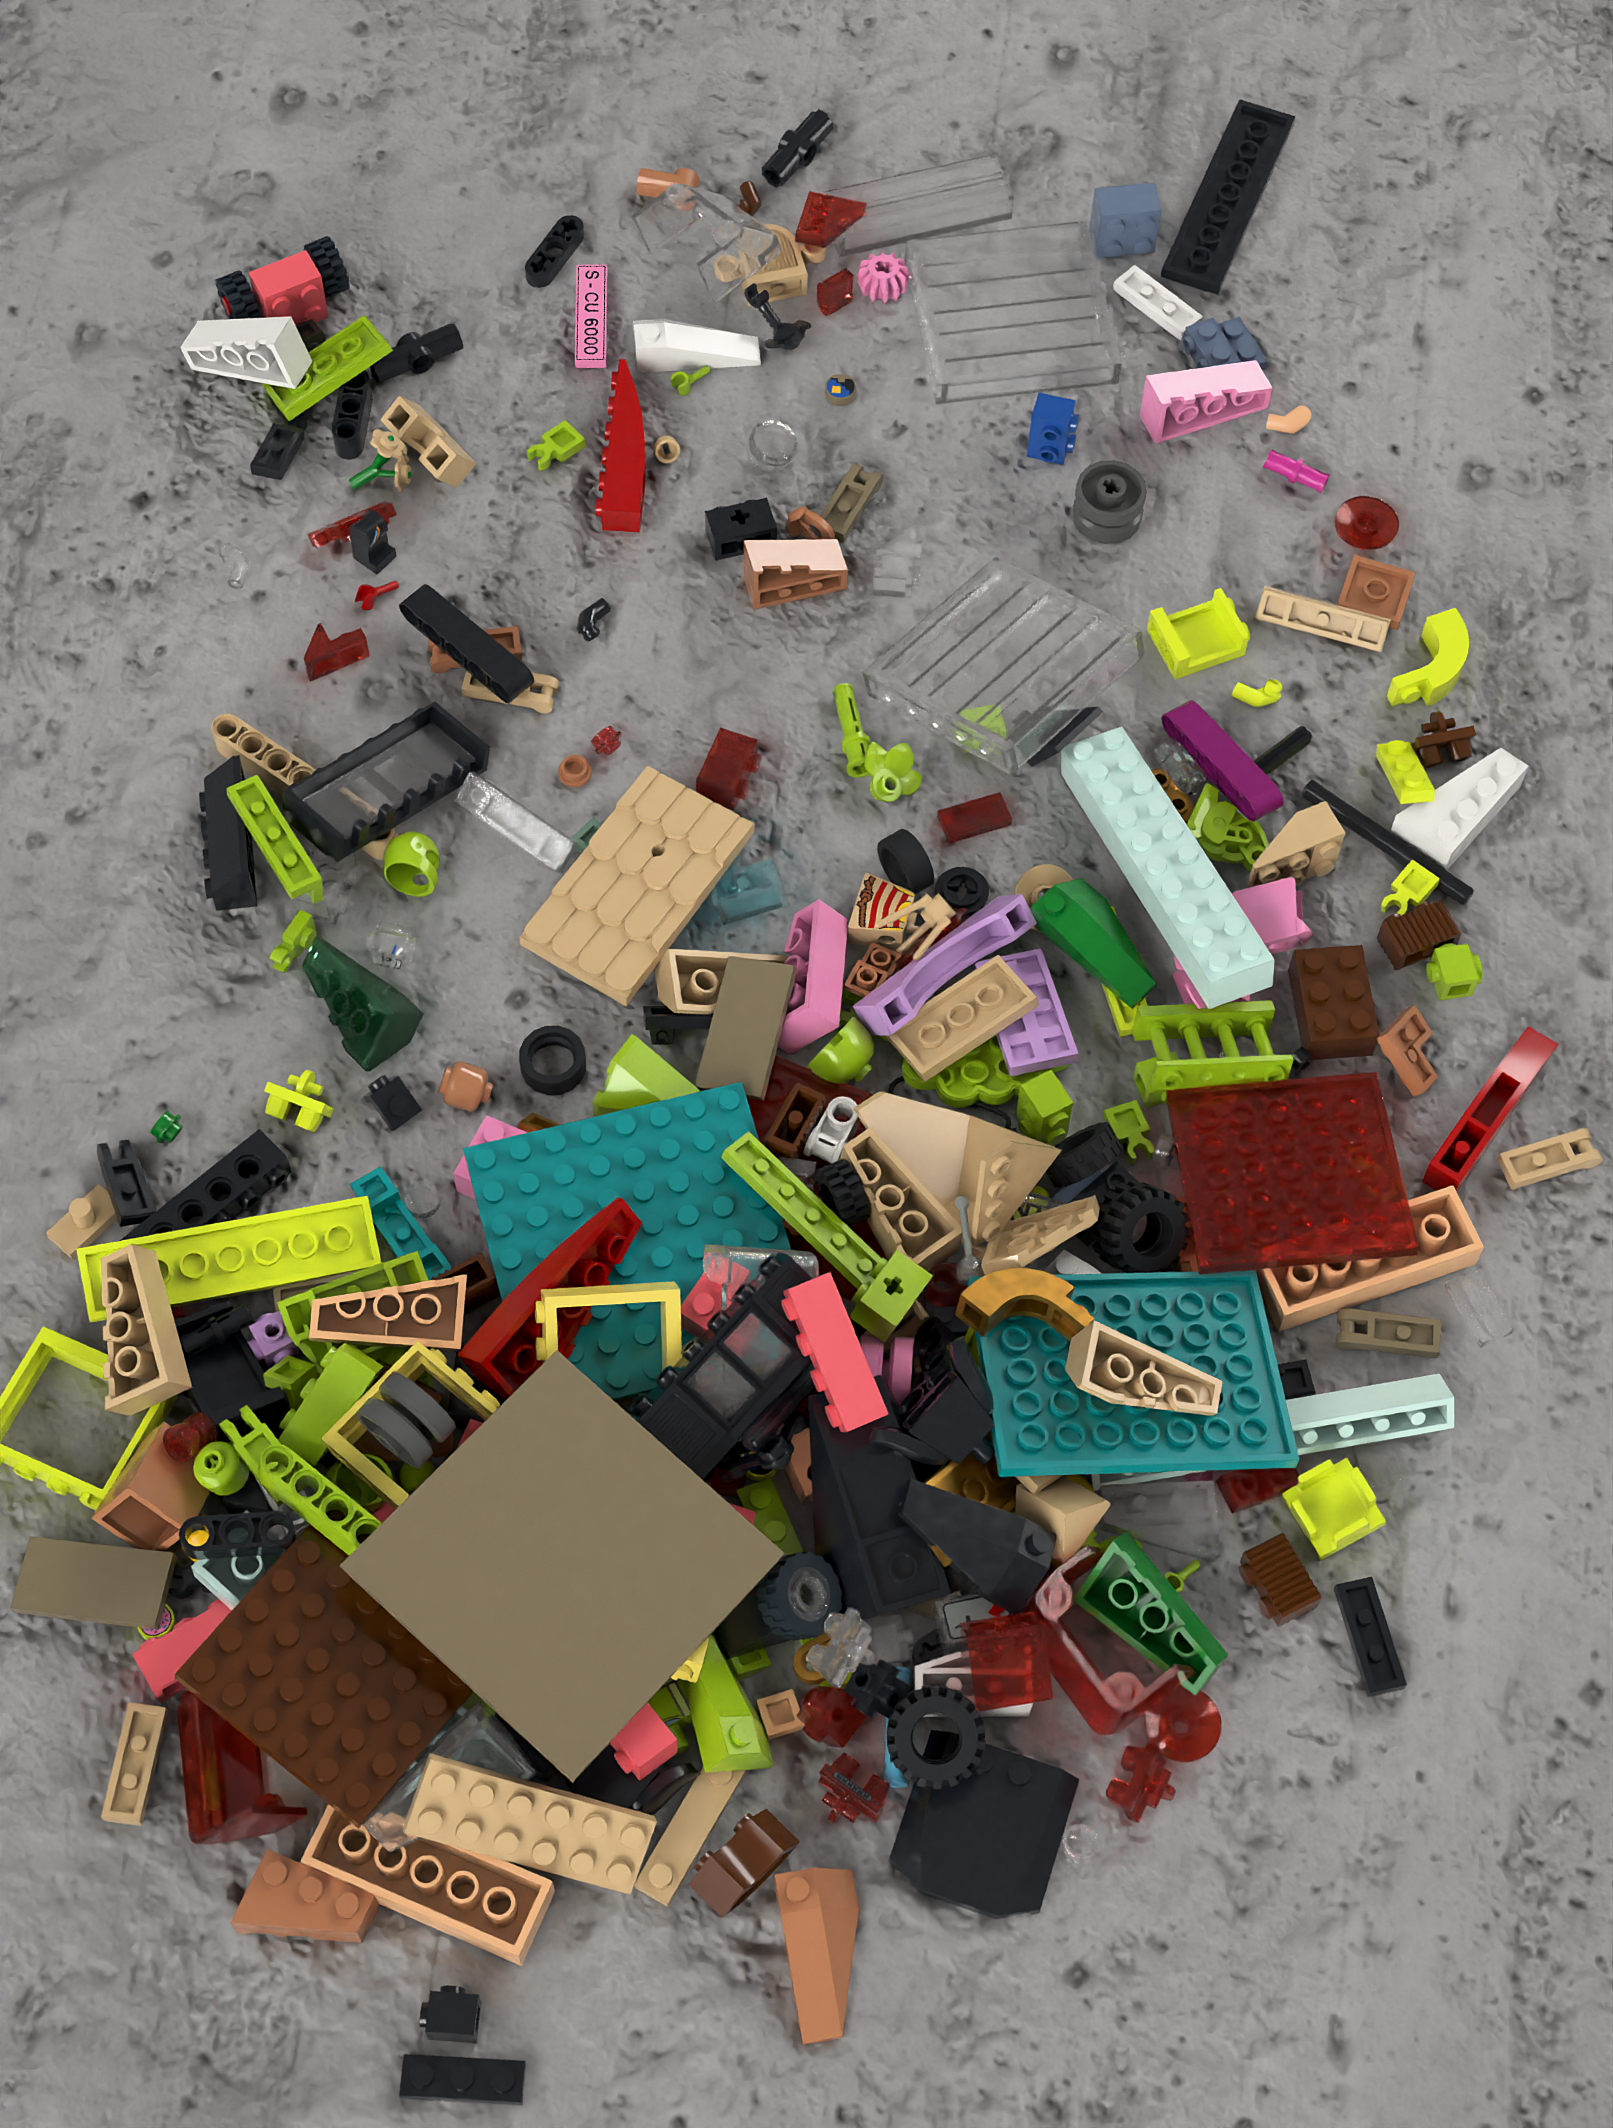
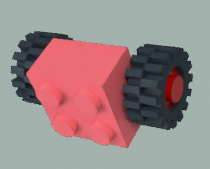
M328 236L305 244L304 251L250 271L249 276L252 290L249 283H247L246 277L239 270L215 280L221 304L224 306V311L229 319L292 317L295 326L311 319L318 323L328 318L325 298L350 288L349 278L346 275L347 271L343 266L344 262L339 256L338 249L335 248V243Z

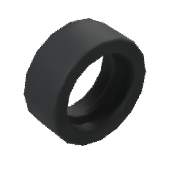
M900 829L878 842L877 852L879 860L891 883L908 889L914 894L919 893L934 883V872L929 857L917 838L908 830Z
M558 1025L544 1026L532 1031L524 1039L519 1050L520 1070L526 1084L535 1092L545 1095H562L573 1090L582 1081L586 1072L585 1047L580 1037L572 1030ZM558 1045L571 1051L573 1065L566 1072L559 1075L547 1076L538 1073L532 1065L533 1055L544 1047Z

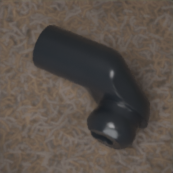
M600 598L584 609L578 616L577 631L583 635L585 641L589 642L599 636L600 630L595 624L597 620L611 611L609 604L603 598Z

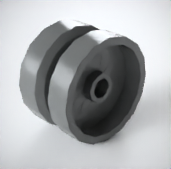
M1108 460L1089 465L1080 474L1076 484L1072 513L1074 524L1081 534L1092 541L1112 544L1127 540L1138 531L1142 521L1143 506L1147 493L1145 480L1139 471L1129 464Z
M392 1372L379 1386L380 1394L384 1401L378 1398H369L355 1414L363 1426L384 1447L408 1465L419 1469L433 1454L428 1440L442 1443L456 1426L448 1413L424 1390L402 1374Z

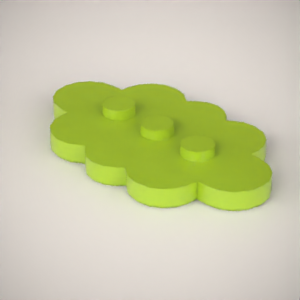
M994 1035L926 1082L919 1077L905 1059H903L902 1076L911 1087L919 1090L936 1089L940 1100L946 1105L954 1108H964L978 1100L990 1105L1006 1103L1013 1095L1019 1096L1021 1084L1051 1069L1054 1073L1065 1070L1071 1064L1010 1076L997 1036Z

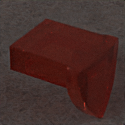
M847 268L817 284V305L825 316L840 310L853 300L854 275Z

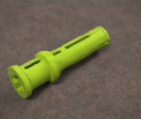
M841 683L832 690L844 735L841 748L847 755L848 764L846 769L848 775L854 778H862L869 775L864 766V759L867 747L871 742L869 737L863 733L853 686L849 683Z

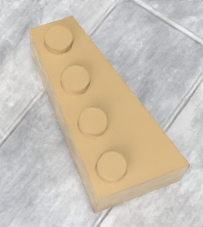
M871 1127L843 1145L839 1160H847L850 1166L854 1168L855 1175H858L860 1178L859 1183L861 1187H864V1195L868 1198L869 1204L867 1205L870 1208V1217L866 1221L888 1261L895 1251L898 1250L928 1272L958 1251L963 1237L961 1225Z
M130 1244L102 1257V1306L106 1307L107 1316L106 1326H103V1340L107 1341L108 1362L104 1363V1378L108 1379L109 1396H105V1410L131 1416L192 1388L156 1251Z

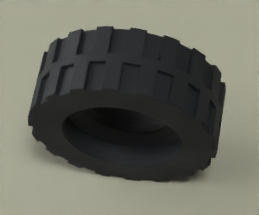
M1100 1122L1088 1126L1054 1146L1062 1151L1047 1169L1046 1173L1055 1188L1070 1186L1088 1178L1111 1163L1123 1150L1122 1145L1109 1123Z

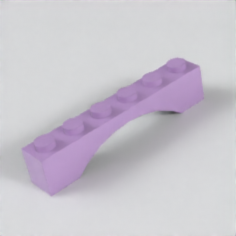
M1015 894L996 897L930 947L918 961L913 960L853 1005L860 1021L871 1036L894 1034L916 1017L927 999L948 980L979 959L1014 942L1036 925L1037 922L1023 895Z

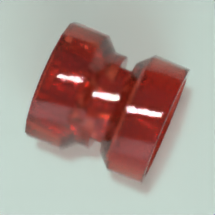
M194 1413L187 1417L183 1423L175 1424L168 1428L163 1435V1444L167 1453L180 1463L189 1461L204 1446L217 1441L215 1425L211 1419L202 1413Z

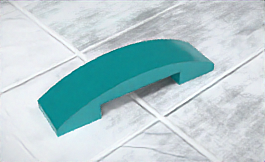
M381 1166L350 1183V1187L357 1198L368 1196L373 1224L396 1258L418 1250L428 1280H431L432 1277H437L438 1273L444 1274L445 1270L450 1271V1263L438 1246L430 1241L401 1200L399 1191Z

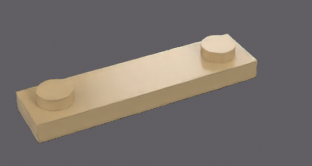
M1268 586L1263 588L1255 619L1382 652L1391 619Z
M704 1766L699 1772L700 1775L696 1777L635 1881L634 1888L669 1907L747 1770L705 1773Z

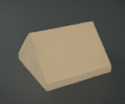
M1064 1475L1036 1494H1032L1023 1484L1016 1486L1015 1515L1027 1518L1057 1535L1052 1558L1065 1566L1069 1565L1111 1505L1104 1498Z

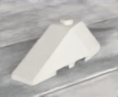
M666 319L633 321L637 373L696 370L704 366L709 368L761 365L759 342L756 336Z

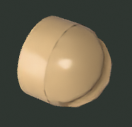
M665 435L656 439L654 453L660 462L672 463L679 457L680 447L673 437ZM664 443L668 445L670 451L668 454H664L662 447Z

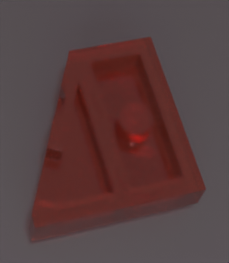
M809 191L795 233V242L826 248L865 215L866 203Z

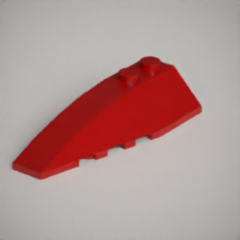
M616 1198L551 1252L504 1299L457 1354L481 1382L505 1400L543 1364V1360H537L536 1338H542V1323H536L535 1320L536 1301H541V1289L609 1285V1274L615 1264L621 1263L642 1224L624 1199ZM592 1306L557 1308L558 1351L566 1359L570 1357L576 1346L573 1344V1341L581 1326L586 1327L593 1315L589 1312Z

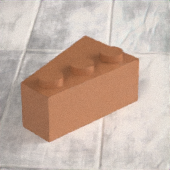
M837 539L744 540V581L754 609L847 589L848 569Z
M267 1849L230 1923L235 1931L240 1934L261 1933L274 1934V1936L279 1937L299 1936L311 1937L317 1940L363 1943L380 1905L375 1895Z

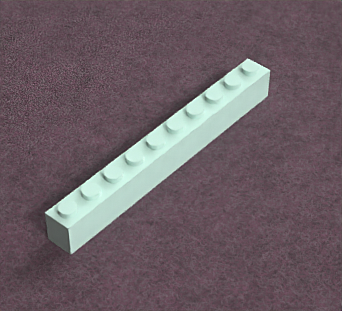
M1440 1374L1286 1400L1298 1455L1454 1428V1396ZM1204 1471L1086 1475L1095 1491Z

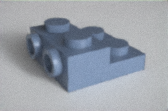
M1240 316L1217 324L1214 318L1187 326L1185 329L1182 346L1185 353L1191 355L1196 364V369L1255 360L1262 370L1266 369L1267 360Z

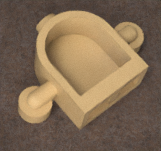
M757 224L743 232L738 239L737 258L731 254L722 253L713 259V274L717 279L723 281L739 277L743 292L747 287L755 283L758 293H761L763 290L768 292V302L807 295L808 273L805 264L820 263L825 259L826 242L820 237L812 236L806 238L802 246H798L796 238L786 228L775 224Z

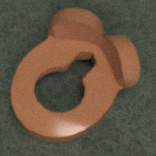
M801 506L787 515L788 519L785 529L791 536L797 537L802 534L808 540L835 539V532L831 525L818 514L809 511L807 507ZM808 525L815 526L821 532L822 538L816 536Z

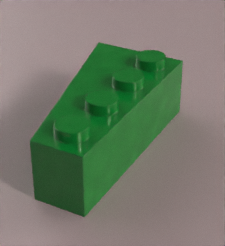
M1127 1531L1112 1541L1072 1599L1195 1696L1209 1683L1229 1655Z

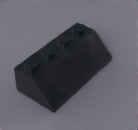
M240 755L232 756L204 778L205 791L199 792L201 812H206V820L201 821L203 841L208 840V849H203V862L205 870L210 869V878L204 879L207 899L213 898L216 911L257 907L253 838L228 798L226 789L246 780Z

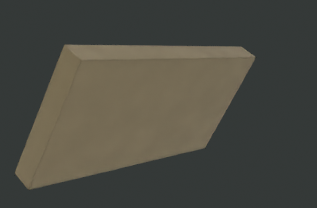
M734 956L728 957L694 1085L700 1091L742 1082L748 1099L764 1101L797 974L795 965Z
M30 1536L10 1609L14 1613L159 1630L177 1556L172 1552Z

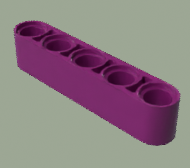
M1189 700L1162 715L1161 721L1167 735L1249 821L1254 822L1283 806V797L1277 785L1194 700Z

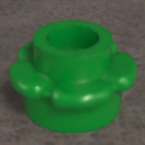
M166 1111L158 1119L150 1132L157 1138L158 1143H163L165 1140L171 1143L178 1136L183 1128L179 1124L181 1116L179 1114L174 1116L169 1111Z

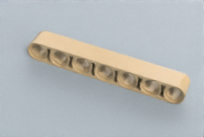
M219 715L211 724L217 751L227 759L240 755L243 770L252 776L258 775L265 785L282 796L283 791L291 784L300 782L312 775L316 770L235 715ZM344 788L338 791L370 819L378 815L377 810ZM395 827L378 837H387L386 839L377 840L378 838L360 849L375 859L383 860L386 845L396 836Z

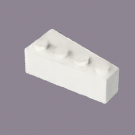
M292 317L197 321L180 347L192 370L292 389L297 387L312 363V359Z
M1499 748L1437 788L1433 802L1414 803L1397 814L1390 832L1445 870H1448L1517 792L1522 784L1528 765L1504 749Z

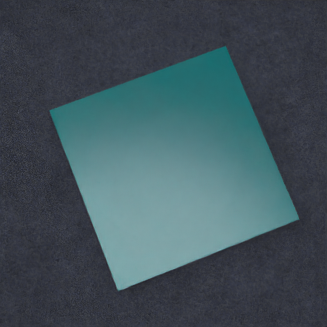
M742 1082L463 1148L502 1302L551 1252L618 1197L624 1199L642 1224L621 1263L615 1264L609 1274V1285L675 1281L680 1288V1303L682 1305L718 1252L748 1270L749 1283L760 1273L758 1267L769 1255L774 1254L776 1256L780 1252L789 1255L794 1260L781 1215L721 1158L724 1150L748 1131L759 1140ZM660 1301L592 1306L589 1312L593 1315L587 1326H581L573 1341V1344L576 1346L568 1360L612 1400L650 1392L657 1385L655 1380L662 1372ZM760 1322L759 1334L741 1360L749 1367L787 1357L791 1351ZM681 1327L683 1349L696 1336ZM714 1352L695 1374L701 1379L733 1371L734 1369Z

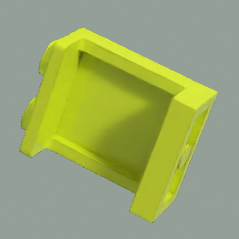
M1222 588L1214 590L1211 601L1170 615H1166L1162 607L1151 610L1149 614L1147 631L1174 679L1244 656L1246 653L1247 644L1250 640L1249 629L1246 623L1241 622L1238 618L1234 602L1230 597H1226Z

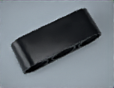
M365 370L339 387L332 423V435L337 455L346 460L359 457L364 450L373 402L370 377Z
M270 1511L192 1517L186 1520L180 1527L179 1538L187 1556L203 1560L282 1554L295 1541L296 1533L293 1520L289 1515L284 1512ZM275 1525H283L288 1529V1533L282 1540L274 1541L267 1537L268 1530ZM234 1528H244L249 1532L246 1540L241 1543H232L227 1539L229 1532ZM203 1530L209 1534L207 1541L203 1545L193 1546L188 1543V1538L194 1531Z

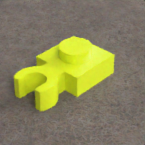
M1411 860L1391 884V890L1396 894H1390L1383 899L1381 911L1385 912L1390 906L1396 905L1400 908L1397 913L1401 916L1403 914L1406 915L1408 905L1411 903L1416 907L1423 903L1439 885L1440 878L1414 860Z

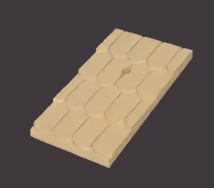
M647 766L616 803L615 810L589 840L587 848L554 886L549 898L526 924L524 932L520 936V945L627 1007L667 949L671 947L753 835L754 823L743 817L741 818L740 815L716 802L713 803L712 800L690 788H686L681 783Z

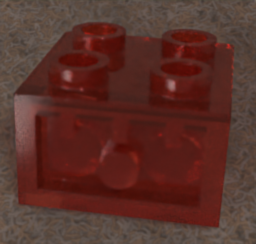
M1036 1611L960 1623L961 1637L968 1649L974 1702L978 1711L1046 1701L1053 1698L1045 1628Z

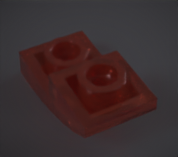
M1296 1468L1239 1469L1222 1474L1215 1482L1233 1514L1282 1496L1283 1492L1298 1484V1477L1300 1475Z

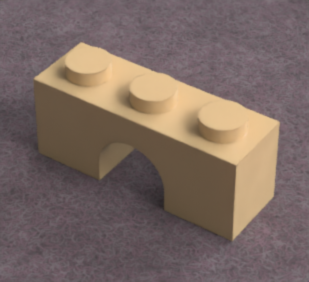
M399 395L380 419L399 440L409 444L421 454L418 460L436 479L457 488L477 464L419 404Z

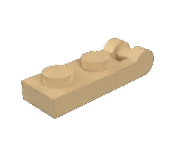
M466 671L461 688L462 696L505 703ZM532 673L535 680L534 683L509 704L534 708L539 713L548 714L552 712L554 705L552 696L557 693L559 680L553 676ZM531 689H539L540 694L531 692Z
M1582 1128L1500 1153L1497 1161L1511 1190L1582 1168H1593L1599 1165L1603 1159L1599 1150L1594 1149L1591 1144L1592 1136L1589 1130ZM1571 1147L1578 1148L1580 1154L1575 1155Z

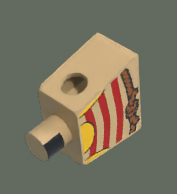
M865 873L848 924L847 944L869 947L874 942L888 949H898L905 941L907 932L914 933L926 922L919 913L912 912L881 928H876L875 923L915 903V894L908 889L872 874ZM928 930L923 934V936H927Z

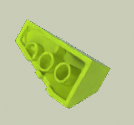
M711 1634L697 1682L683 1680L705 1773L772 1768L774 1762L765 1728L713 1634Z

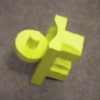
M305 1070L300 1077L293 1074L289 1076L287 1084L296 1087L295 1092L271 1082H267L264 1092L270 1094L265 1109L266 1114L285 1121L293 1103L301 1107L294 1125L314 1133L324 1116L331 1118L334 1108L308 1097L310 1093L320 1096L323 1092V1086L315 1083V1072Z

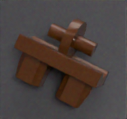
M1440 711L1432 712L1430 714V723L1421 724L1423 734L1430 732L1432 734L1417 737L1415 743L1410 744L1415 753H1417L1424 769L1443 763L1439 748H1449L1452 762L1464 761L1472 757L1470 740L1476 736L1474 726L1447 731V729L1456 726L1455 719H1445Z

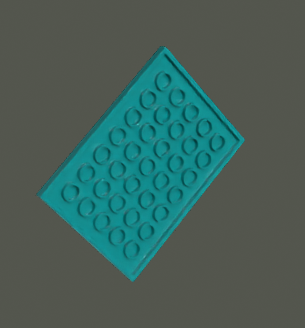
M1256 1270L1055 1275L1075 1287L1071 1300L1083 1306L1095 1318L1094 1321L1223 1381L1218 1411L1214 1416L1109 1403L1077 1388L1065 1371L1071 1342L1049 1324L1031 1316L1009 1317L997 1324L984 1337L975 1331L981 1371L993 1394L994 1409L990 1418L994 1422L991 1431L999 1477L1296 1468L1299 1462V1455ZM970 1276L967 1286L969 1287L983 1276Z

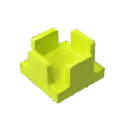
M1348 1458L1334 1465L1330 1459L1300 1475L1298 1477V1484L1282 1493V1498L1320 1561L1386 1525V1520L1376 1505V1496L1358 1467L1353 1468Z

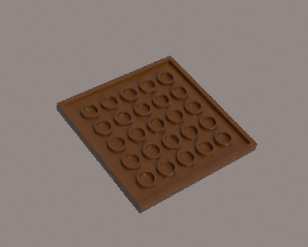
M330 1510L326 1513L328 1518L333 1521H341L346 1518L344 1513L339 1510ZM309 1524L175 1673V1679L359 1829L474 1691L340 1568V1564L349 1555ZM361 1534L356 1539L362 1544L370 1535Z

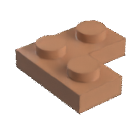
M1415 1005L1404 1009L1376 1038L1383 1054L1389 1058L1399 1073L1401 1082L1408 1087L1413 1097L1424 1093L1438 1078L1420 1050V1047L1433 1032Z

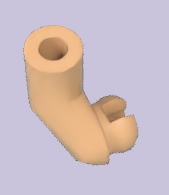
M1300 405L1285 416L1269 413L1266 429L1294 434L1310 422L1311 411L1308 407Z

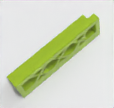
M255 775L226 788L228 798L290 898L294 899L307 893L314 904L323 900L322 877L259 776Z

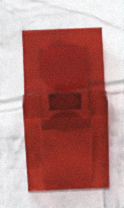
M319 623L303 659L307 677L311 682L365 659L370 655L367 639L361 628L343 633L338 638L330 640L323 626Z

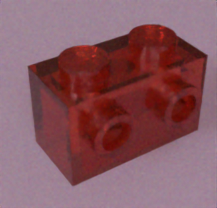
M720 727L696 779V792L712 800L713 803L716 802L725 808L734 810L739 799L744 800L750 785L748 778L751 772L756 773L759 768L762 755L758 753V739Z

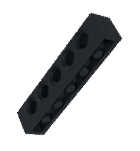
M258 1129L120 1241L232 1221L244 1210L247 1211L255 1207L260 1201L261 1196L271 1188H277L286 1181L288 1175L292 1172L287 1156ZM248 1172H258L252 1178H243ZM221 1194H230V1196L223 1201L215 1200L216 1197ZM194 1216L202 1217L197 1223H187Z

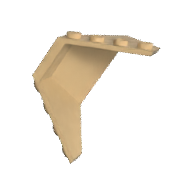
M882 1091L877 1092L853 1108L866 1130L870 1127L960 1225V1211L955 1206V1200L959 1196L968 1198L967 1216L972 1248H977L985 1241L991 1242L1000 1235L1005 1225L1062 1151L1059 1148L978 1117Z

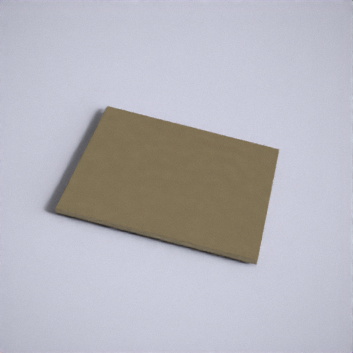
M556 1350L340 1564V1568L573 1783L778 1563L785 1553Z

